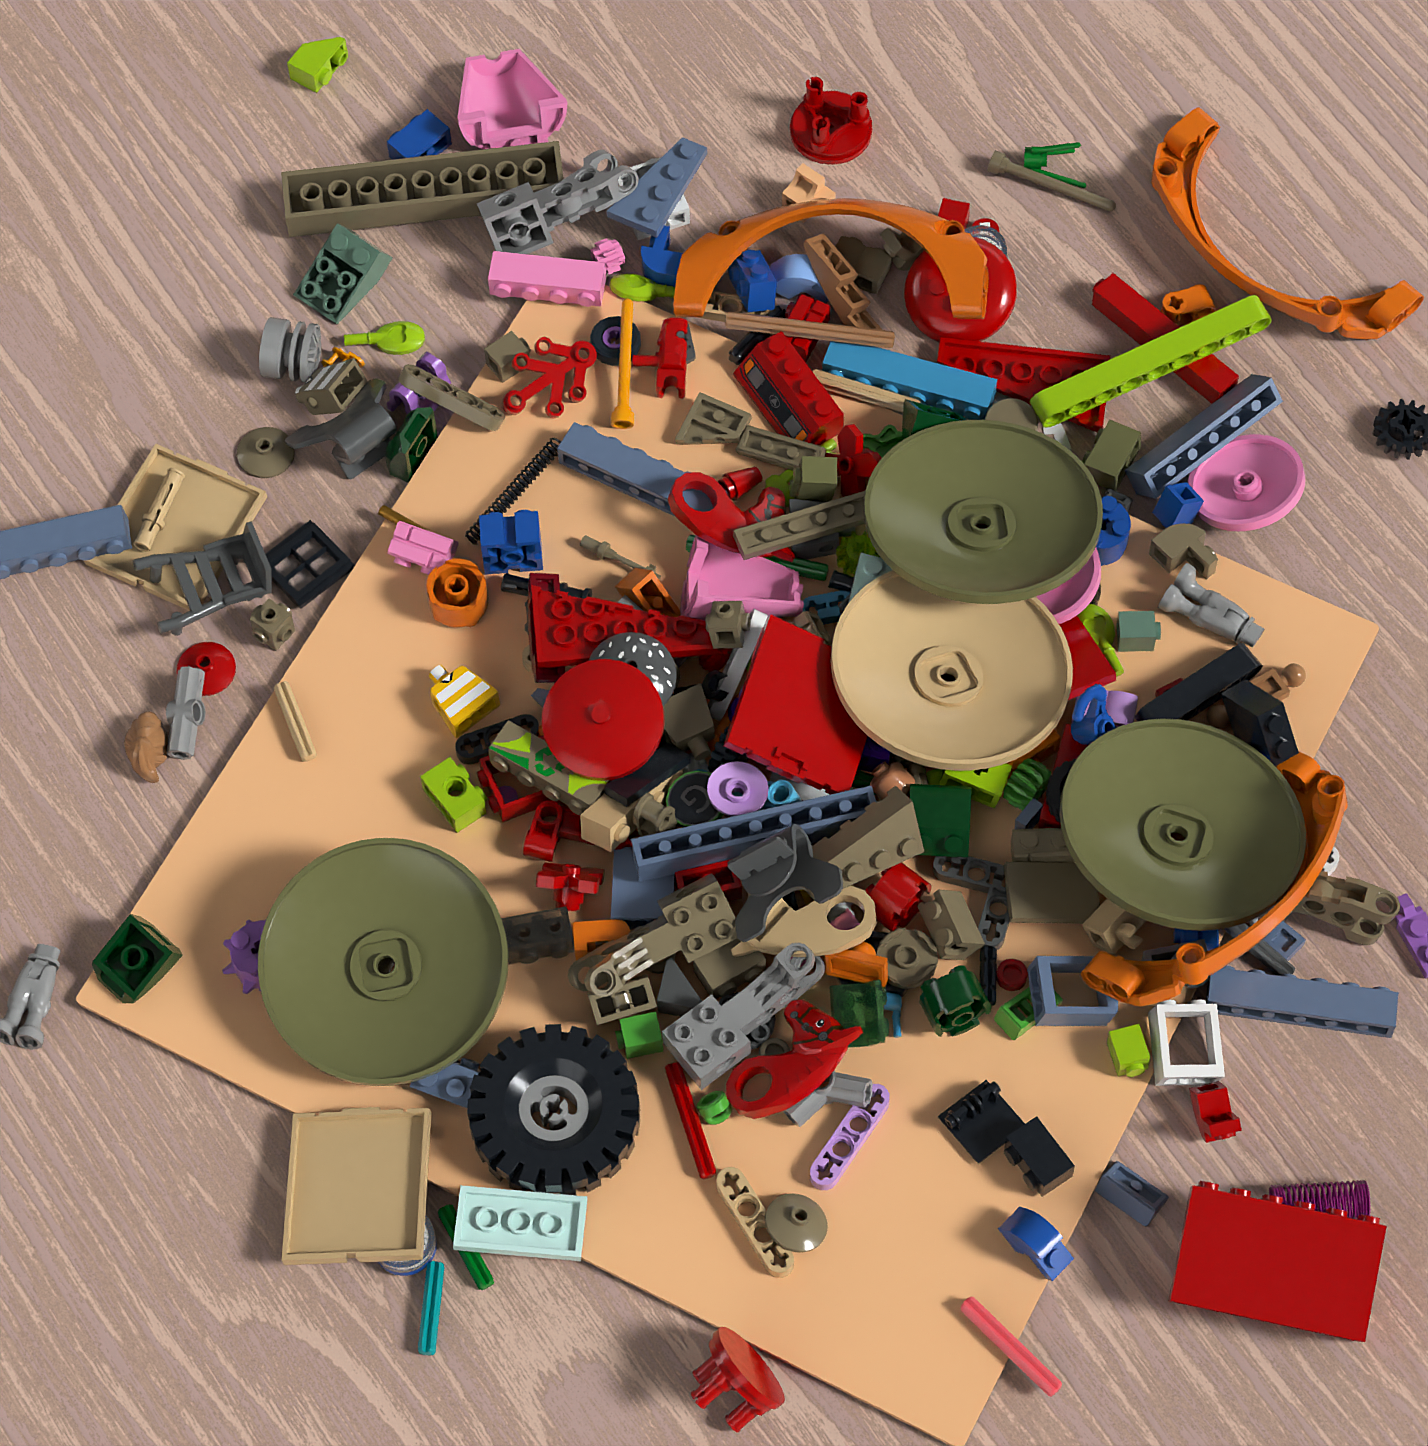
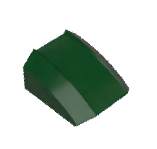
M431 407L416 408L410 411L386 447L385 459L390 475L409 483L438 438L434 410Z
M130 914L92 961V967L97 979L122 1003H135L169 972L183 954L153 924L141 916Z

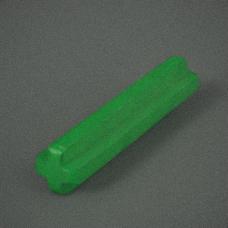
M448 1204L438 1210V1216L453 1242L457 1212L452 1204ZM457 1250L478 1289L485 1290L494 1284L493 1277L479 1252Z

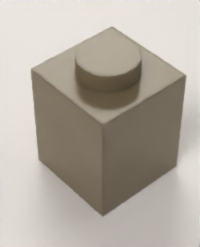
M510 331L484 348L486 364L503 383L519 373V371L512 367L513 357L518 353H525L529 356L531 349L524 338H518L513 331ZM523 358L516 359L519 366L523 367L526 365Z

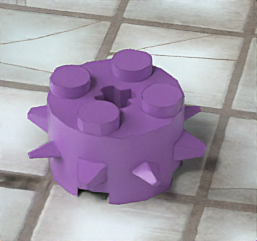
M247 920L245 926L234 932L231 939H226L223 943L230 950L232 961L222 970L223 974L236 973L243 984V993L245 994L250 993L254 988H258L261 991L258 977V951L266 920L255 922Z

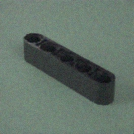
M1240 643L1147 703L1137 712L1135 719L1137 721L1149 719H1180L1188 721L1222 698L1221 693L1245 679L1248 681L1252 679L1262 669L1263 665L1244 643Z

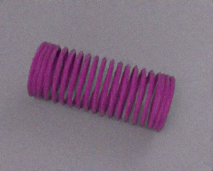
M1365 1180L1346 1181V1183L1341 1181L1340 1184L1338 1181L1335 1183L1329 1182V1184L1324 1182L1323 1185L1320 1182L1318 1184L1307 1183L1306 1185L1301 1183L1300 1186L1297 1183L1295 1185L1290 1184L1289 1186L1284 1184L1283 1187L1279 1184L1269 1187V1195L1282 1197V1204L1293 1206L1296 1201L1315 1204L1314 1211L1325 1212L1326 1208L1340 1210L1342 1208V1210L1348 1211L1347 1217L1352 1219L1358 1218V1215L1361 1214L1370 1216L1371 1213L1370 1192ZM1319 1186L1321 1187V1198L1319 1193ZM1285 1187L1287 1190V1201L1285 1196ZM1302 1187L1304 1188V1200L1302 1194Z

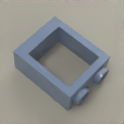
M1036 956L1027 968L1036 1026H1107L1118 1012V1000L1098 991L1096 993L1099 1007L1056 1006L1051 973H1081L1094 956Z

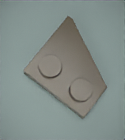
M699 392L675 441L679 445L739 443L752 416L746 411Z

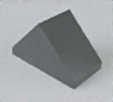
M670 958L666 961L657 998V1008L659 1013L682 1017L701 1003L702 1000L673 958Z

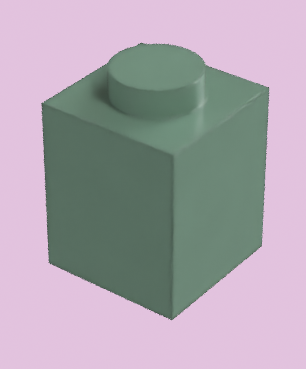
M1154 611L1118 612L1116 623L1118 652L1154 651L1155 641L1161 639L1160 622H1155Z

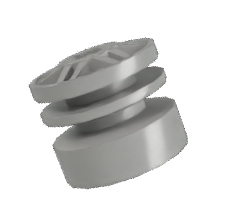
M274 317L268 318L260 344L259 369L261 376L281 379L288 367L291 381H297L300 377L301 381L305 383L319 365L321 356L320 326L310 323L306 328L305 322L300 321L292 333L289 320Z

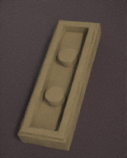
M749 425L746 426L736 447V452L739 455L793 471L794 467H799L802 456L824 457L826 454L824 447Z

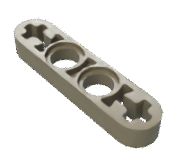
M405 365L398 377L399 382L404 387L488 430L497 431L505 419L504 413L497 407L417 366Z

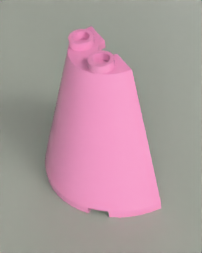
M520 49L500 52L499 57L494 60L487 59L485 55L466 58L457 119L462 135L471 146L475 145L480 149L544 143L548 142V137L555 130L559 131L566 117L567 100Z
M695 535L687 567H689L687 578L683 582L680 606L681 616L706 620V615L711 613L713 601H742L745 613L750 614L752 609H756L767 614V616L771 614L778 618L797 617L802 613L804 601L800 600L803 585L799 584V572L763 557L743 560L741 554L720 548Z

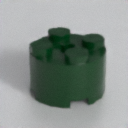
M956 966L950 970L949 974L939 979H928L920 986L922 994L920 995L919 1003L934 1032L939 1037L942 1036L943 1032H950L952 1037L963 1034L980 1024L978 1018L984 1012L986 1014L991 1012V1004L976 975L972 971H968L965 966Z

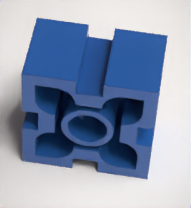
M519 510L514 512L515 516L503 517V513L500 512L479 515L480 543L485 575L508 573V569L519 568L520 572L543 570L538 511Z

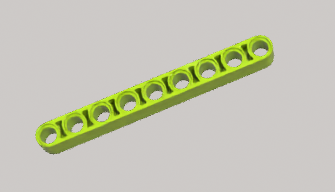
M1257 295L1248 296L1035 394L1031 398L1030 404L1043 427L1055 426L1267 328L1272 319Z

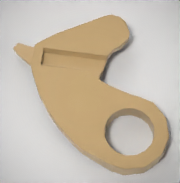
M852 885L842 889L839 895L822 904L813 901L797 911L793 910L781 898L770 910L764 932L747 942H740L731 949L732 955L739 957L756 951L778 955L792 943L805 944L813 951L815 956L842 952L861 944L871 936L877 924L874 901L865 890ZM851 902L858 905L864 911V918L853 929L839 930L833 927L827 920V915L831 908L839 903ZM797 951L791 957H806V954L803 951Z

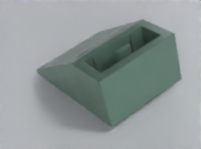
M337 223L293 295L338 324L379 282L393 257L351 229Z

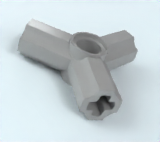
M834 1070L824 1081L829 1082L827 1086L823 1088L818 1087L810 1095L783 1112L796 1126L801 1127L824 1104L839 1102L865 1108L867 1104H870L873 1095L872 1080L837 1073Z

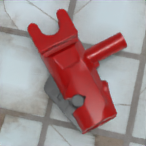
M667 318L663 320L657 340V345L660 346L659 352H656L655 355H633L632 366L658 367L656 381L657 396L663 398L665 389L669 386H674L678 389L679 398L683 399L686 396L687 364L694 361L696 355L688 321L684 318Z

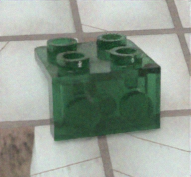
M872 980L863 984L829 986L831 1016L845 1029L860 1026L863 1030V1033L850 1043L848 1048L871 1047L885 1043V1037L889 1035V1022L887 1018H884L883 1005H886L887 993L886 988L882 987L881 981Z

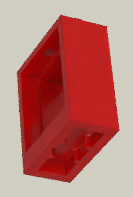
M544 735L539 736V738L545 740ZM489 755L479 759L480 771L476 772L482 788H488L491 796L487 797L493 814L499 813L502 822L536 810L541 802L550 800L541 790L505 804L493 777V774L501 771L491 764Z

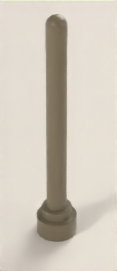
M995 150L990 159L988 172L996 175L1007 172L1107 211H1113L1116 208V203L1110 199L1012 163L1010 158H1007L1006 154Z

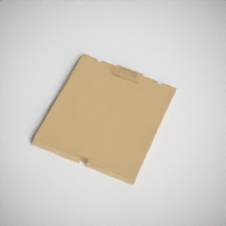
M155 444L118 505H122L129 520L132 549L124 550L118 554H105L96 556L91 560H84L85 565L135 587L137 584L143 585L146 592L190 611L172 565H162V579L159 583H153L150 581V568L136 571L133 560L153 554L204 551L203 546L243 534L246 522H253L267 498V493L253 485L248 484L246 486L245 482L228 475L227 471L199 459L195 461L179 453L175 455L172 450ZM175 468L183 472L185 478L164 519L165 526L163 530L158 532L149 552L142 551L133 545L143 524L141 521L144 514H148L168 469ZM168 488V490H167V492H166V494H165V496H164V499H163L161 505H163V503H164V501H165V498H166V496H167V494H168V492H169V490H170L169 488ZM157 514L155 515V518H154V520H153V522H152V524H151V526H150V528H149V532H150V530H151V527H152L153 523L155 522V519H156V517H157ZM220 561L210 562L217 580L223 571ZM188 563L186 567L200 602L203 604L208 596L207 589L196 563Z
M380 1107L342 1109V1112H319V1115H315V1113L293 1114L282 1247V1262L284 1265L347 1263V1258H356L359 1262L423 1260L431 1111L429 1108L407 1109V1112H404L403 1109L381 1110Z

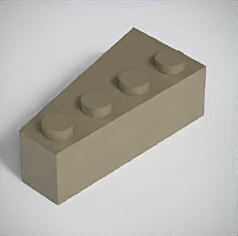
M897 786L887 792L888 796L879 803L874 801L864 808L866 812L852 822L848 820L839 826L840 830L829 839L824 837L812 846L813 858L836 865L841 869L843 889L924 852L913 802ZM805 890L808 893V895L815 901L813 893L809 890Z

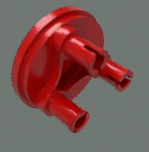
M810 77L811 85L808 79L806 81V94L803 97V101L795 109L791 117L790 136L793 145L804 157L820 164L835 165L855 159L865 151L872 137V120L867 108L868 96L863 92H855L850 95L840 91H823L824 84L822 79Z
M720 1327L713 1333V1338L709 1341V1349L712 1356L692 1371L694 1378L700 1386L691 1392V1397L693 1399L697 1397L698 1400L695 1403L702 1409H705L708 1404L724 1391L729 1392L733 1390L739 1393L745 1400L725 1416L727 1424L738 1433L757 1415L762 1416L771 1409H778L785 1402V1397L771 1369L748 1342L727 1327Z

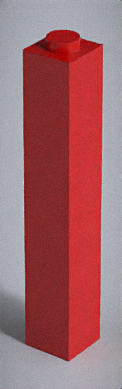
M1114 273L1106 279H1100L1093 287L1092 306L1140 345L1180 328ZM1213 354L1173 371L1211 404L1238 384L1239 379L1238 374Z

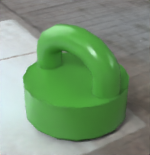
M713 1091L702 1097L697 1103L700 1115L710 1125L724 1122L732 1112L731 1104L723 1091Z

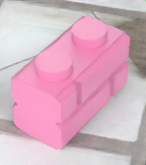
M399 521L387 554L395 556L394 563L408 568L411 567L412 563L422 566L420 572L429 575L436 566L438 568L445 564V561L453 559L458 547V541Z

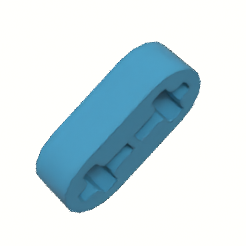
M836 591L807 597L803 600L804 607L802 612L809 611L810 607H815L823 625L838 622L841 616L838 602L843 601L850 592Z

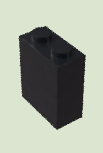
M1246 679L1221 693L1235 737L1254 747L1274 766L1299 753L1283 702Z

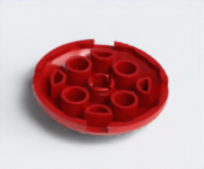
M973 237L987 257L986 266L988 268L989 280L984 319H957L953 317L946 282L938 266L925 250L916 258L907 274L904 299L909 316L915 326L925 336L940 343V337L971 341L986 340L1002 328L1014 309L1017 299L1014 269L1006 255L998 247L984 239Z

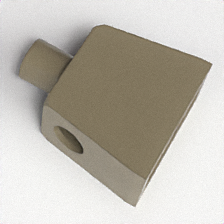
M698 684L671 696L663 707L665 725L662 737L666 743L669 742L684 752L690 750L694 759L701 761L711 754L707 742L715 738V731L702 686Z

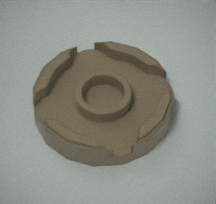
M899 928L888 933L880 941L876 956L888 958L887 982L892 986L902 989L921 986L934 975L938 964L937 948L934 942L924 932L916 929L913 931Z

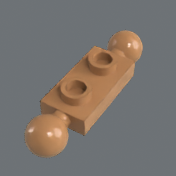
M1293 663L1283 669L1281 676L1273 668L1249 682L1281 701L1289 697L1290 690L1287 686H1300L1305 681L1306 673L1302 666ZM1217 704L1209 708L1206 718L1212 727L1223 728L1229 723L1224 705Z

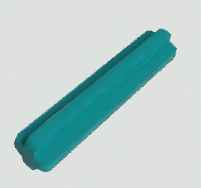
M429 1261L426 1267L418 1340V1352L421 1355L431 1356L436 1353L445 1269L444 1264L438 1261Z

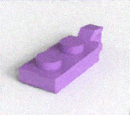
M1405 893L1397 897L1400 902V910L1398 912L1399 915L1395 916L1397 922L1396 929L1426 979L1428 978V916L1421 906L1415 907L1408 894Z

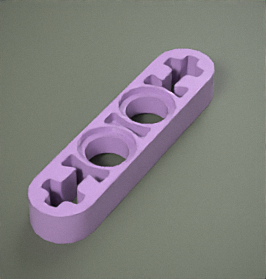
M873 1084L872 1097H875L877 1094L881 1095L882 1104L876 1102L871 1108V1114L866 1111L870 1104H867L865 1108L862 1107L863 1109L853 1105L810 1168V1181L816 1189L829 1190L838 1183L887 1111L890 1098L888 1090L883 1085ZM860 1117L866 1120L868 1125L865 1130L857 1132L851 1129L850 1121ZM844 1142L849 1145L851 1150L846 1156L840 1157L833 1153V1146L836 1143ZM829 1160L832 1161L834 1164L830 1168L831 1178L825 1177L823 1180H820L818 1170L824 1172L829 1165Z

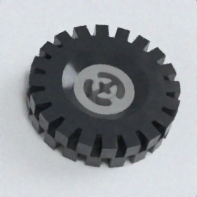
M561 1024L545 1025L544 1033L537 1034L535 1027L519 1031L521 1039L514 1042L509 1036L497 1045L498 1053L495 1056L488 1053L480 1064V1076L474 1074L470 1085L471 1099H468L467 1114L476 1151L482 1162H487L489 1171L500 1182L504 1178L508 1180L509 1188L513 1190L526 1191V1189H530L533 1192H560V1194L577 1196L576 1189L585 1187L588 1193L601 1186V1178L607 1175L611 1179L621 1169L623 1157L628 1159L635 1147L634 1138L638 1136L640 1128V1101L633 1072L627 1069V1061L618 1050L615 1052L610 1050V1042L597 1034L593 1039L589 1038L586 1029L572 1026L570 1032H562ZM559 1096L569 1099L576 1106L577 1112L573 1115L569 1114L567 1101L564 1099L560 1104ZM534 1112H540L543 1126L546 1127L549 1123L550 1130L544 1129L535 1123L532 1118Z

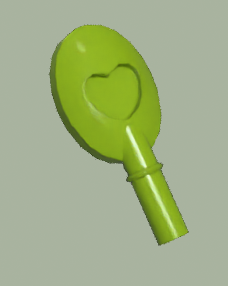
M619 274L613 276L610 281L611 291L624 299L651 301L656 297L674 298L675 287L657 284L642 275Z
M407 321L385 324L377 332L344 335L345 346L376 344L381 351L393 355L415 352L421 348L425 341L423 329L419 325Z
M1089 604L1077 616L1116 672V677L1124 673V669L1114 652L1115 649L1112 648L1115 638L1114 623L1104 609L1097 605Z

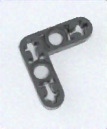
M936 856L933 863V873L938 880L988 893L978 930L985 943L984 946H993L999 950L1004 943L1010 922L1006 887L1002 886V881L1005 878L1004 865L970 856L968 858ZM945 862L951 863V868H949L948 872L942 871V866ZM960 865H965L963 867V876H958ZM973 868H979L984 871L985 877L982 880L974 881L968 876V872ZM990 872L994 873L992 884L988 883L990 880ZM993 903H1002L1006 906L1007 912L1000 916L995 915L990 911V906ZM991 923L997 924L995 938L992 939V942L986 940Z

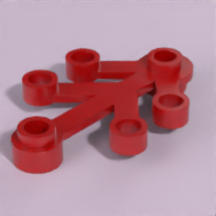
M541 337L534 345L535 352L538 355L546 356L553 354L567 359L560 364L530 359L525 353L516 354L512 359V367L516 371L529 370L544 373V375L520 391L511 390L506 393L501 404L503 410L510 415L519 414L525 408L528 399L552 383L550 399L545 407V412L550 418H558L564 411V405L561 400L565 374L573 368V386L568 390V397L575 403L581 402L586 397L587 391L584 387L586 369L591 367L596 361L597 352L595 347L583 340L575 342L572 346L552 343L547 337ZM540 342H544L548 345L547 351H543L540 349ZM579 350L587 352L588 356L586 359L579 356ZM523 358L526 365L523 367L519 366L516 359ZM573 389H579L582 396L580 398L575 397ZM517 397L520 404L518 406L513 405L510 398ZM550 405H557L559 413L551 412Z

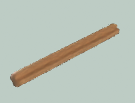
M727 312L725 326L729 329L777 334L782 331L786 336L893 348L895 333L893 331L738 312Z

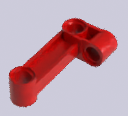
M547 800L541 802L536 808L531 827L525 838L523 856L552 862L557 842L560 841V838L591 845L595 844L581 838L580 815L572 812L569 807L560 806L555 801ZM548 816L556 817L552 822L543 821ZM637 829L628 836L625 842L620 843L614 850L632 847L631 839L640 836Z

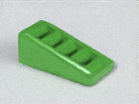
M1030 986L1002 1005L994 1017V1021L1012 1040H1016L1035 1025L1033 1007L1027 1001L1028 999L1032 1003ZM1054 990L1056 1006L1062 1003L1063 999ZM1018 1007L1028 1016L1027 1018L1017 1009Z

